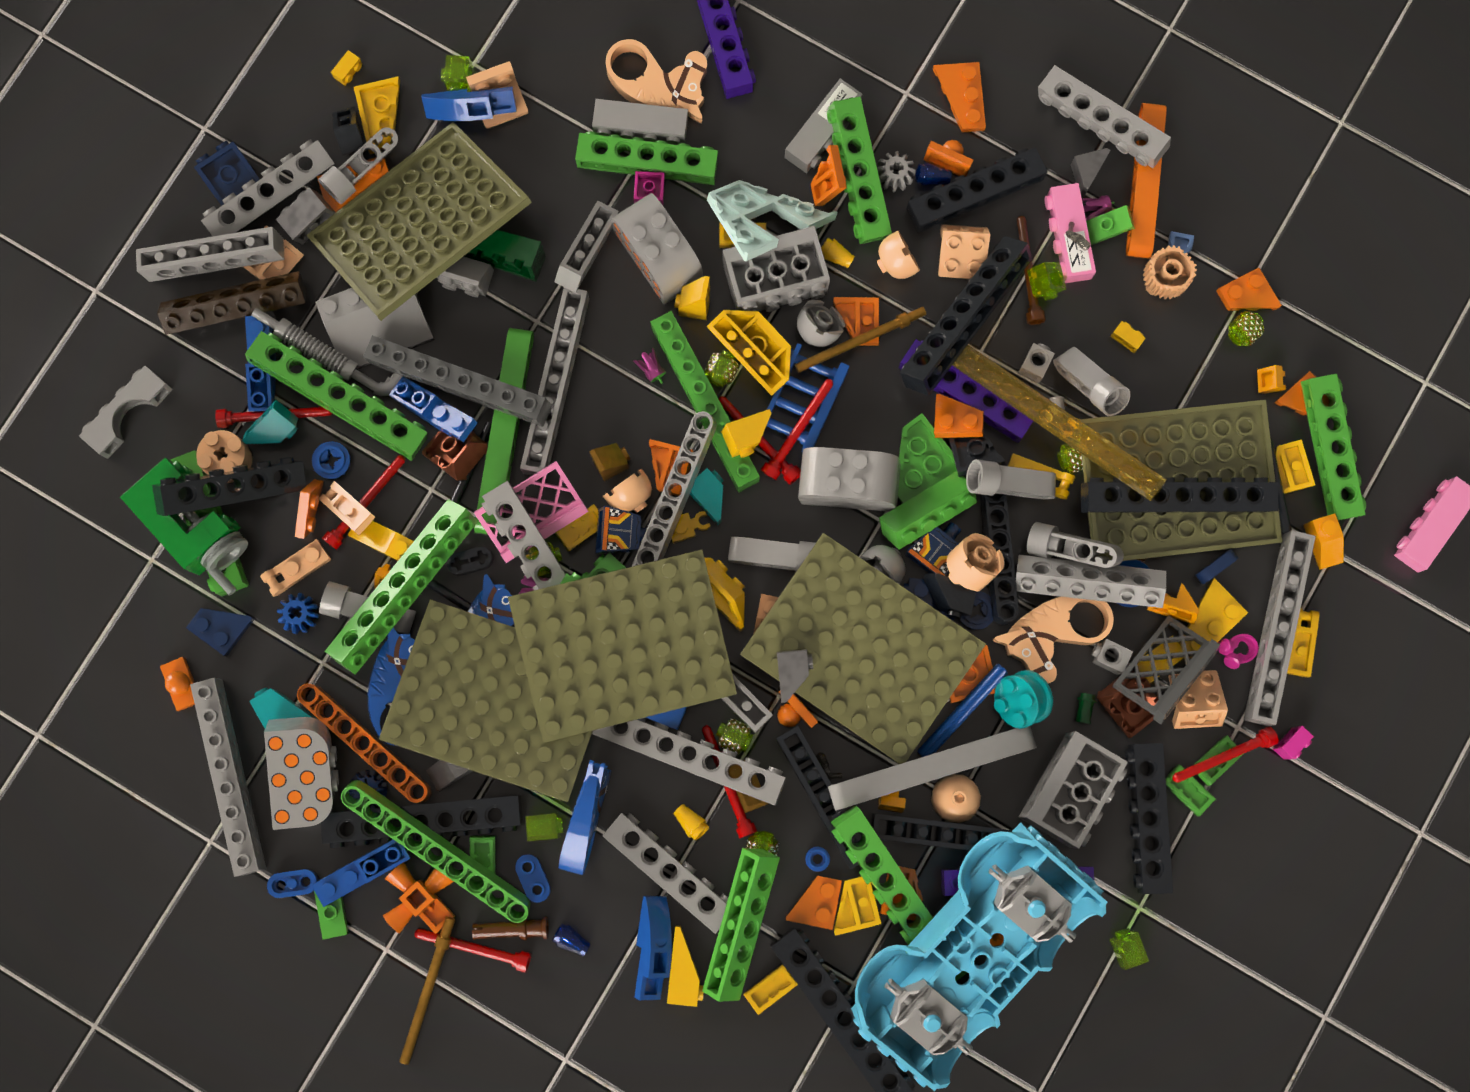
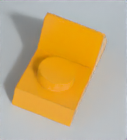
M1183 583L1180 585L1177 598H1173L1165 593L1163 608H1147L1148 611L1171 616L1191 624H1195L1199 613L1197 605Z

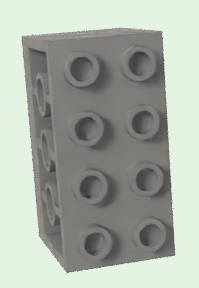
M815 226L775 236L779 239L776 248L748 261L743 260L736 247L723 250V268L735 310H766V312H771L779 309L781 305L789 304V306L800 304L804 299L811 298L816 300L828 293L830 277Z
M1077 731L1066 733L1020 813L1019 818L1069 848L1079 849L1081 846L1084 847L1091 837L1089 831L1092 825H1097L1103 816L1102 807L1105 802L1109 803L1115 794V790H1113L1117 781L1121 782L1127 773L1125 766L1128 762ZM1087 767H1090L1091 775L1087 774ZM1075 788H1078L1079 790L1078 797L1075 796ZM1063 810H1067V818H1063Z

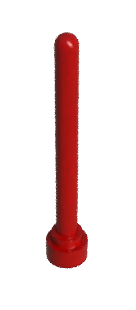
M831 379L824 381L773 460H769L768 463L765 462L760 469L770 478L777 480L781 474L780 470L782 467L780 465L833 387Z
M725 396L718 398L724 410L735 421L745 418ZM762 436L758 446L773 460L777 451ZM784 459L780 465L782 467L781 473L784 475L783 479L791 485L800 477L801 469L797 465L789 464Z
M323 407L288 409L298 418L330 416L332 414ZM217 409L215 412L216 425L218 428H229V425H233L235 422L256 421L265 411L233 413L227 409Z
M397 456L361 498L359 503L363 507L367 508L405 463L404 456ZM342 521L335 530L327 531L322 539L337 550L342 545L343 535L350 527Z
M709 725L703 726L702 733L705 740L714 744L713 749L720 752L711 727ZM712 756L715 766L717 768L719 765V759L716 756ZM724 786L738 821L736 832L739 839L757 832L754 822L751 823L750 818L747 819L736 790Z
M1268 726L1259 730L1256 738L1173 774L1172 779L1174 782L1179 783L1255 748L1275 746L1279 742L1278 735L1272 727Z
M417 929L414 933L416 938L435 943L437 935H440L439 933L435 934L424 929ZM450 937L452 940L449 947L510 963L512 967L516 968V971L526 973L528 970L531 953L521 951L520 953L512 954Z

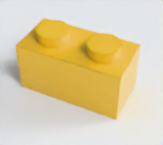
M348 50L331 71L334 79L346 86L347 83L352 81L354 74L360 71L362 62L358 56Z
M1123 321L1120 322L1110 336L1133 353L1137 351L1146 339L1140 331H1135L1129 323Z

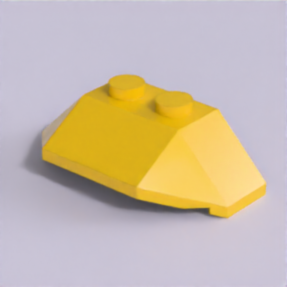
M723 310L707 325V328L771 396L789 380L791 345L759 311Z
M704 558L716 608L741 632L744 629L745 592L742 589L745 586L736 577L731 579L725 573L728 569L720 560L715 562L712 558Z

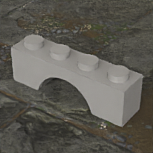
M144 366L142 369H138L132 375V380L116 392V397L99 410V415L83 427L79 437L99 455L108 459L124 442L120 425L127 411L141 404H150L157 407L173 389L148 367Z

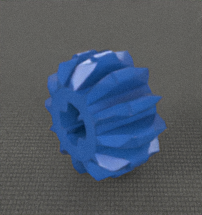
M298 593L297 597L289 594V602L285 600L280 602L285 606L284 609H277V613L283 615L279 617L278 622L285 623L283 629L286 631L292 628L293 634H298L300 629L303 633H307V625L311 627L316 626L311 620L312 618H319V614L313 613V611L318 609V605L311 604L313 598L310 596L305 598L303 593ZM297 609L300 610L299 612L302 613L300 618L296 617L297 615L294 614V612Z

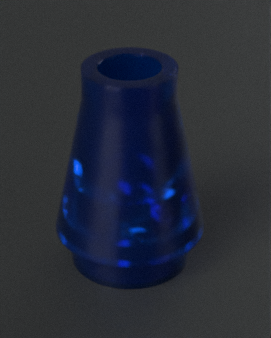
M927 162L924 164L919 163L916 170V182L921 183V185L949 184L952 172Z
M563 923L552 938V941L556 943V947L577 953L582 957L586 954L591 944L570 925L566 926Z

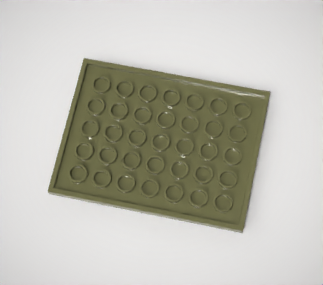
M452 122L307 234V237L377 318L382 321L532 202Z
M1266 400L1077 420L1084 483L1089 482V478H1104V482H1113V478H1128V482H1136V478H1151V482H1160V478H1175V482H1184V478H1199V482H1207V478L1216 477L1222 478V482H1230V478L1238 477L1246 478V482H1254V478L1267 477L1269 482H1275ZM1106 489L1105 498L1110 502L1113 495L1111 490ZM1130 489L1128 493L1131 501L1136 499V493L1133 489ZM1154 489L1152 492V497L1155 501H1158L1160 497L1157 489ZM1180 489L1176 491V497L1179 501L1183 498V493ZM1201 489L1200 498L1204 501L1206 499V492ZM1225 489L1223 492V496L1226 501H1228L1230 497V493L1227 489ZM1248 489L1247 498L1251 501L1253 493ZM1279 509L1275 512L1088 513L1091 539L1119 546L1124 553L1123 561L1282 543ZM1109 552L1099 554V556H1107L1110 560H1113V556L1109 555Z
M823 533L740 655L779 681L777 652L806 649L807 655L812 654L813 669H809V676L795 693L897 763L902 764L908 760L986 643Z
M702 550L508 597L543 743L737 694Z
M430 600L379 740L569 802L592 731L543 743L515 627Z

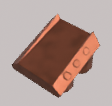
M439 430L423 449L422 455L455 480H467L466 476L482 456L487 454L488 447L487 443L480 439L473 431L462 442L454 436L450 437Z
M1141 677L1142 688H1149V681ZM1136 678L1125 679L1122 683L1128 689H1138ZM1116 679L1102 691H1098L1097 699L1128 738H1132L1153 721L1154 715L1113 688L1114 683L1117 681ZM1144 693L1145 700L1154 706L1158 702V696L1154 693Z

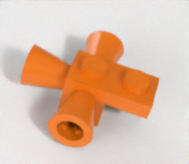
M403 862L385 878V880L404 893L399 897L402 903L383 915L385 921L397 933H401L413 915L415 917L420 916L435 934L442 929L446 917H455L451 910L436 895L437 892L454 881L434 868L425 882L423 880L415 881Z

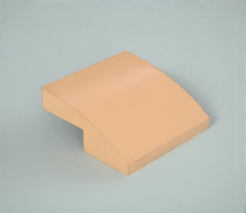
M283 239L284 260L244 266V268L259 280L288 274L304 254L287 240Z

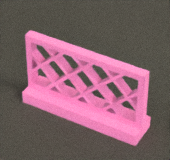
M557 461L513 487L515 493L522 490L521 495L517 494L521 502H523V499L536 502L534 515H529L533 518L534 523L536 519L541 520L535 525L544 539L588 512L585 504ZM554 469L560 475L558 486L545 483L546 475ZM563 481H564V483L566 484L567 487H562V482H563ZM528 485L540 486L538 498L524 496ZM544 487L557 489L554 502L541 499ZM560 490L571 492L574 500L568 504L558 503ZM540 503L553 506L552 513L549 516L537 515ZM504 505L500 509L501 516L502 512L513 514V510L504 509ZM481 507L474 514L507 563L514 559L507 546L510 544V541L501 545L497 539L498 531L494 523L485 521L482 514L486 511ZM517 526L513 529V536L516 539H522L526 534V530L518 529ZM490 527H494V528H495V532H494V533H493V531L491 530Z

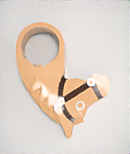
M632 39L621 40L609 49L606 56L607 75L617 92L631 103L688 109V116L696 122L702 123V114L699 109L704 104V97L701 95L700 86L707 73L705 55L698 51L690 52L686 56L683 66H677L671 72L665 73L647 47L639 41ZM633 52L642 56L647 63L644 76L641 75L636 78L637 81L618 77L612 70V64L619 55Z
M1058 597L1028 612L1006 634L996 636L993 642L1004 645L1008 656L1021 661L1026 670L1038 673L1049 684L1057 676L1056 667L1051 662L1054 654V642L1077 645H1092L1099 642L1110 633L1113 627V612L1105 601ZM1090 603L1101 611L1104 618V626L1097 637H1082L1073 630L1068 620H1070L1069 612L1076 604Z

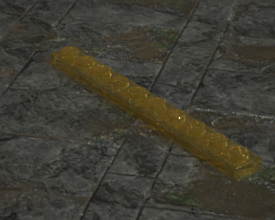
M967 345L953 363V366L1148 500L1151 501L1164 486L1167 479L971 346Z

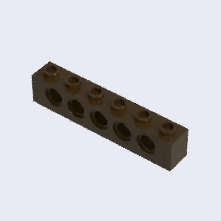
M297 271L161 302L157 315L164 333L167 335L251 316L255 308L263 312H269L304 304L307 291L301 273Z

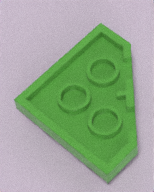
M922 413L903 427L899 451L901 469L898 500L901 504L957 471L952 450L942 438H935L934 427Z

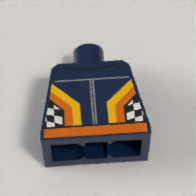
M610 506L599 508L595 554L623 553L638 550L639 544L642 542L647 528L641 527V516Z
M952 522L943 531L936 527L911 546L905 553V556L928 574L939 573L946 576L949 571L947 556L959 544L955 539L962 530Z

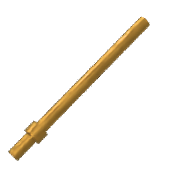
M920 307L909 313L903 312L897 315L894 320L796 363V370L798 373L899 327L901 329L911 325L912 321L925 316L926 311L924 307Z
M446 917L441 933L437 935L434 944L436 949L399 1061L402 1064L408 1065L410 1063L445 951L449 949L452 940L450 935L455 922L454 918Z

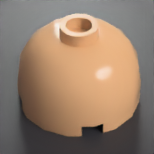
M899 231L893 232L883 239L879 246L880 259L877 260V263L883 273L888 272L897 279H906L915 275L920 269Z
M642 468L637 471L638 477L634 473L611 490L612 496H609L608 493L603 496L611 507L627 512L634 510L635 513H638L647 506L645 501L651 496L652 487L648 476Z
M952 774L942 777L935 784L931 803L934 811L940 818L948 822L961 823L968 821L977 813L980 807L981 795L978 786L972 779L964 775Z

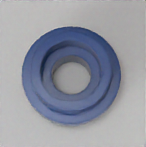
M813 847L807 852L805 861L811 870L820 872L828 867L830 856L824 848ZM816 854L822 856V861L819 864L813 862V857Z

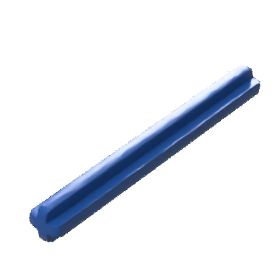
M996 664L918 749L921 757L934 754L1000 683L1001 679L1008 673L1003 666Z

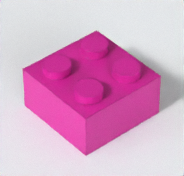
M635 171L634 203L653 193L663 205L665 173Z
M1303 726L1292 727L1273 750L1284 760L1297 759L1302 754L1301 750L1304 747L1307 748L1312 743L1311 739L1314 736Z

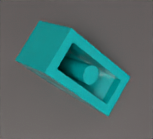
M275 400L245 432L242 442L245 444L281 443L285 437L290 439L298 429L296 427L298 417Z
M706 468L696 477L690 496L718 526L721 523L723 485L721 483L724 480L715 470L711 472Z

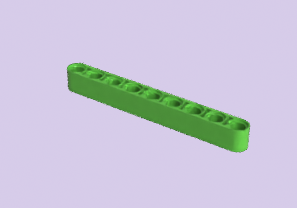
M509 328L499 381L525 390L534 331ZM495 409L477 510L483 507L482 503L485 502L482 497L483 495L504 482L510 481L520 419ZM486 512L482 514L486 522L497 523L493 514L490 516ZM475 517L478 523L474 526V532L487 534L477 517ZM490 527L491 530H492L493 533H494V532H495V528H494V527Z
M351 781L341 793V800L350 810L508 920L520 923L527 918L530 910V900L525 894L363 781ZM349 790H357L360 798L355 799L351 797ZM370 804H377L381 812H373L370 809ZM390 819H399L402 826L394 827ZM411 833L420 834L422 841H414L411 838ZM431 848H440L443 852V855H434L431 851ZM458 861L463 865V869L456 870L452 867L451 863ZM480 876L484 882L476 884L473 882L472 877ZM500 890L504 897L496 898L492 891ZM515 904L522 905L524 911L516 912L512 906Z

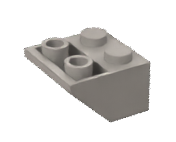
M462 257L441 273L437 279L438 282L443 284L442 287L456 291V288L465 290V294L478 298L479 295L486 296L494 269L490 264Z

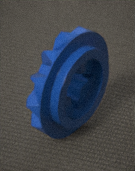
M333 441L325 442L314 451L312 466L321 477L337 479L341 475H345L348 467H350L351 456L342 444ZM330 453L334 458H339L338 461L334 462V469L330 464H325L329 460Z

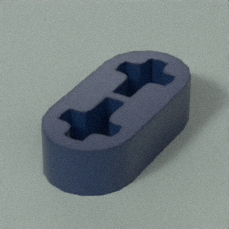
M1231 548L1195 576L1203 585L1230 566L1239 557Z

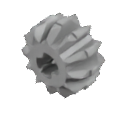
M896 151L894 157L887 153L885 159L879 160L877 170L880 183L885 182L884 190L891 186L894 193L897 187L903 191L906 189V184H912V177L915 176L916 170L912 168L914 162L907 161V154L899 157V152ZM894 169L898 170V174L893 173Z

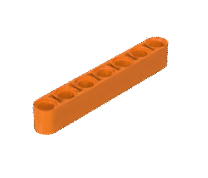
M1142 103L1139 118L1165 133L1167 106ZM1138 140L1136 141V144L1139 146H1143L1147 144V142L1144 140ZM1162 158L1154 168L1148 165L1142 166L1134 159L1130 212L1135 229L1127 231L1126 256L1150 259L1152 256Z
M308 683L299 687L297 691L299 702L403 796L413 803H423L430 798L432 791L429 784L321 687ZM314 689L316 693L315 698L308 702L306 693L308 690ZM327 705H332L333 714L326 718L324 716V708ZM345 721H349L352 726L347 734H344L341 729ZM363 737H367L370 742L366 750H362L359 746V742ZM381 753H385L388 758L384 766H380L377 762V757ZM403 769L406 773V778L399 783L395 779V773L397 770ZM417 785H421L424 789V794L420 799L415 798L413 795V789Z

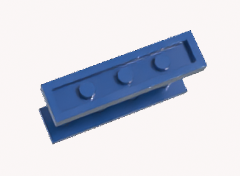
M797 343L795 350L791 348L790 374L795 363L807 359L799 355L802 347L799 343ZM841 362L838 369L835 367L831 369L819 363L808 368L831 379L833 387L823 400L819 411L817 410L809 421L813 424L810 431L802 432L797 439L803 445L802 452L805 448L815 446L846 378L849 365ZM790 376L789 380L773 395L768 409L773 413L777 405L802 416L807 408L780 397L785 385L787 384L812 396L816 395L819 388ZM770 416L767 427L789 436L793 427L772 419Z

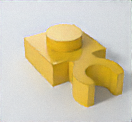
M701 511L692 519H690L689 513L682 514L672 536L673 544L696 537L695 529L701 531L708 530L710 523L705 525L699 523L701 517L707 516L706 512Z

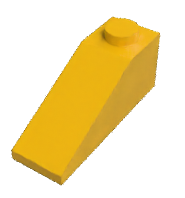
M704 276L683 286L681 294H676L675 308H678L679 316L707 320L710 303V277Z
M374 521L360 535L352 529L348 533L349 537L396 561L401 558L414 542Z
M676 925L667 1004L697 1007L698 1000L703 1001L704 992L702 990L704 985H699L700 977L682 927Z

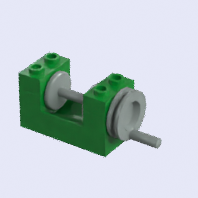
M165 457L120 498L183 569L199 576L207 570L228 595H232L237 589L221 571L234 563L244 553L248 546V541L238 531L241 528L240 525L232 517L229 518L224 513L220 515L213 511L200 518L194 511L183 513L184 516L192 523L190 527L178 514L168 516L157 515L152 485L160 484V479L175 477L176 481L185 479L184 475L193 474L185 465L182 466L177 460L172 462ZM184 487L179 491V498L183 500L187 495Z

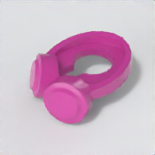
M1239 634L1230 639H1222L1219 643L1218 651L1220 654L1225 655L1224 664L1227 667L1237 669L1240 664L1250 662L1256 657L1259 646L1256 639L1251 635ZM1241 641L1248 645L1249 652L1246 655L1233 653Z

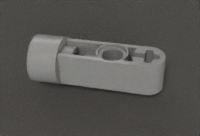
M382 128L338 169L332 166L318 181L342 205L356 192L354 185L395 148L398 142L397 133L391 128ZM382 135L385 138L390 136V144L385 143L381 147V149H379L377 146L381 143L383 139ZM366 150L373 151L376 159L374 161L365 160L363 152ZM348 165L358 174L357 177L347 168Z
M1076 347L1070 348L1053 360L1057 371L1089 398L1091 403L1105 415H1117L1127 406L1130 400V390L1115 377L1107 374Z
M975 459L968 467L966 485L968 491L973 494L992 496L996 493L1035 499H1054L1056 473L1002 466L997 462Z
M1041 522L1033 524L1027 540L1028 554L1047 559L1057 556L1109 568L1119 565L1124 558L1122 549L1117 545L1059 532L1057 526ZM1084 544L1088 545L1090 548V554L1088 557L1084 556L1082 553V547ZM1109 552V555L1113 556V560H1110L1107 556H1099V554Z
M731 537L728 562L794 570L797 572L816 543L800 541L799 544L745 537Z
M329 581L320 602L319 613L341 619L342 616L352 618L368 597L350 592V587ZM408 609L394 626V629L397 632L409 634L416 611Z

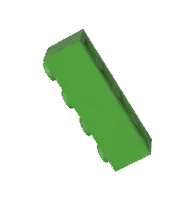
M956 471L899 505L896 509L879 517L882 535L900 550L976 504V494L968 491L966 478L964 476L958 477Z

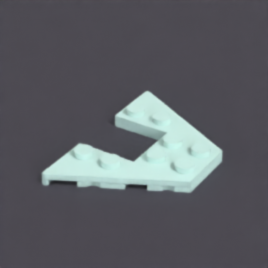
M741 180L709 192L707 202L744 261L751 260L776 248L779 241L778 238L752 222L751 219L772 210L782 219L787 220L801 230L815 226V229L834 221L837 216V211L833 210V212L827 213L815 209L812 203L802 202L785 194L777 197L768 194V189L754 186Z

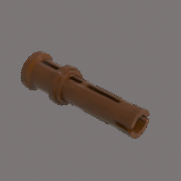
M547 916L536 920H528L526 918L520 923H473L472 925L474 929L472 930L473 940L520 937L522 940H527L531 937L549 938V921Z

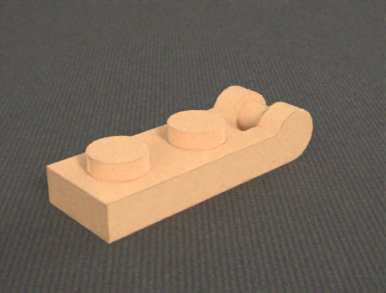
M334 481L330 485L329 491L326 494H322L319 500L354 532L360 535L374 520L375 516Z
M316 539L274 568L265 571L260 577L264 583H268L269 591L275 597L332 559L320 541ZM280 574H282V576L285 579L281 583H279L276 579V577Z

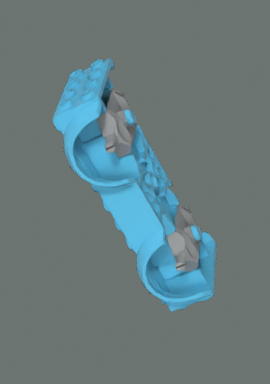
M1020 822L1012 832L1000 831L992 833L976 843L965 856L960 866L958 875L959 890L908 946L893 945L879 951L869 960L857 980L855 1004L851 1010L855 1017L853 1021L859 1027V1034L868 1042L873 1040L883 1055L886 1057L891 1055L896 1059L895 1063L904 1072L909 1070L913 1073L914 1079L922 1087L927 1085L933 1091L946 1088L950 1084L952 1068L961 1053L969 1055V1051L972 1052L973 1046L970 1043L980 1033L990 1027L998 1028L1000 1026L998 1014L1038 970L1050 971L1053 968V959L1065 939L1070 943L1073 941L1072 938H1076L1073 930L1091 916L1099 915L1103 917L1106 914V904L1108 902L1101 895L1104 891L1089 875L1082 872L1067 856L1065 857L1057 847L1043 838L1032 825L1027 828ZM996 933L1002 934L1004 937L1003 943L999 946H992L990 944L992 935ZM986 955L987 958L984 964H974L977 956ZM961 971L969 973V980L964 984H958L955 981L956 975Z

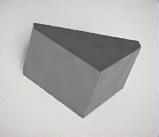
M1108 148L1074 157L1071 168L1076 183H1079L1081 196H1085L1110 152Z

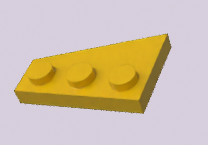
M399 76L354 87L366 142L382 128L387 127L395 131L400 88ZM382 135L383 139L377 147L381 149L385 143L390 144V136L385 138Z
M1212 578L1204 597H1202L1198 604L1199 613L1195 624L1189 623L1187 628L1209 642L1211 639L1218 642L1248 612L1215 578ZM1185 641L1187 652L1198 651L1201 647L1195 641Z

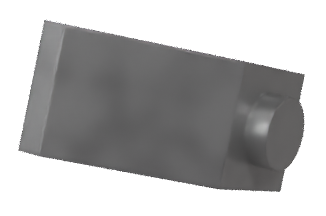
M806 649L777 652L781 703H786L809 676V669H813L812 654L807 655Z
M441 760L426 770L438 792L472 772L471 770Z

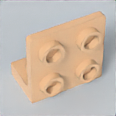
M510 61L466 77L471 92L513 86L517 112L497 114L493 116V119L483 120L486 129L529 113Z
M941 224L940 235L942 242L938 276L963 279L972 278L988 257L990 241L988 228Z
M1216 670L1203 671L1176 705L1172 719L1174 729L1223 726L1228 708ZM1169 675L1168 678H1169V682H1170V685H1171V684H1172V680H1171V675Z

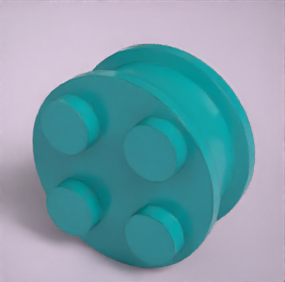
M1023 670L1014 675L1004 677L996 686L994 707L1002 719L1012 727L1027 728L1034 723L1045 720L1052 711L1053 696L1051 688L1046 680L1034 671Z

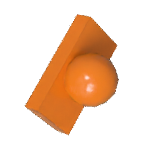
M949 140L943 146L931 141L923 159L958 176L965 175V177L973 163V159L963 155L964 148L957 140Z
M181 657L161 665L160 668L165 679V688L171 695L176 711H181L195 705L190 684L195 682L186 658Z
M795 694L791 696L787 704L779 708L777 713L778 721L785 727H794L800 722V719L810 729L818 723V720Z

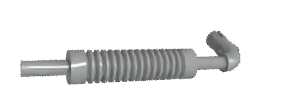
M255 308L251 315L274 329L273 334L280 338L281 341L284 340L283 343L288 342V346L296 347L303 355L317 360L324 368L327 367V370L331 369V371L338 373L347 382L352 377L373 390V394L389 396L390 392L402 378L401 375L393 373L385 382L378 383L358 371V364L351 359L348 360V357H344L343 354L340 355V352H336L335 349L332 350V347L328 348L327 344L324 345V342L320 343L319 339L316 340V337L312 338V335H308V332L304 333L303 329L300 331L299 327L296 328V325L292 326V323L285 318H282L279 322L258 308Z

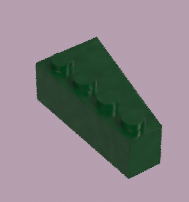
M496 230L463 257L490 264L494 268L537 282L546 255L541 241Z

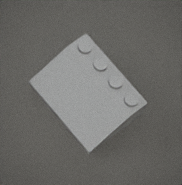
M352 288L315 302L336 352H340V355L343 354L344 357H348V360L351 359L358 364L357 369L370 364L363 358V355L372 335L409 349L434 340L417 294L413 295L382 321L377 318Z

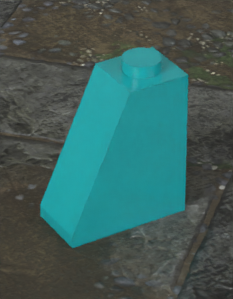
M263 688L254 694L255 698L249 701L264 728H266L268 720L297 717L317 719L275 689L270 688L268 690V688Z

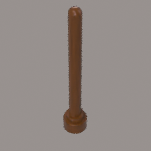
M1019 216L1017 218L1019 240L1027 242L1030 248L1026 218ZM1031 261L1024 270L1030 307L1027 309L1026 320L1028 325H1037L1044 323L1046 317L1045 311L1042 310L1038 303L1033 263Z

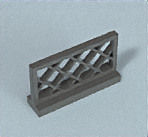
M1168 616L1117 679L1113 688L1153 714V720L1162 724L1214 658L1220 644L1213 639L1210 642L1171 616ZM1168 625L1178 630L1179 637H1166L1165 629ZM1185 641H1195L1201 647L1198 651L1187 652ZM1181 642L1183 652L1170 653L1168 643ZM1164 644L1166 654L1153 655L1152 645ZM1184 657L1186 666L1174 669L1172 658ZM1167 659L1169 669L1156 671L1154 660ZM1141 661H1150L1152 671L1139 672L1137 664ZM1171 675L1172 684L1170 686H1160L1158 676ZM1153 676L1155 687L1142 688L1140 678ZM1136 678L1138 689H1128L1122 683L1125 679ZM1157 692L1158 702L1154 706L1145 700L1144 693Z

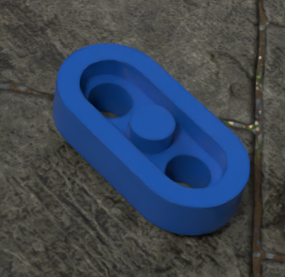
M531 854L521 856L516 862L515 869L526 896L533 902L546 900L550 895L551 886L539 859ZM526 862L532 865L530 872H526L523 868ZM535 885H539L542 888L541 894L537 895L533 892Z
M310 869L276 873L269 878L267 890L275 898L310 894L314 892L311 885L319 881L317 874ZM305 877H308L310 879V884L308 886H305L303 884V879ZM281 880L286 884L283 890L278 887V883Z

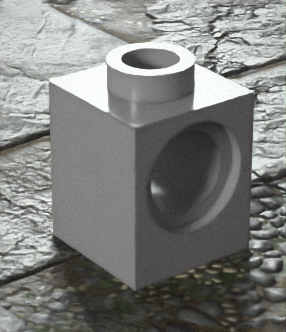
M1033 343L1018 374L1039 384L1055 353L1051 352V349L1044 344L1039 343L1037 345ZM1032 357L1040 358L1042 365H1035L1032 362Z
M1105 639L1101 643L1097 642L1093 648L1091 655L1094 658L1092 663L1116 675H1120L1125 671L1133 651ZM1106 650L1114 652V662L1106 660Z

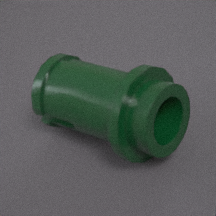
M1081 693L1080 697L1077 698L1080 701L1075 721L1091 724L1094 703H1097V700H1095V695Z

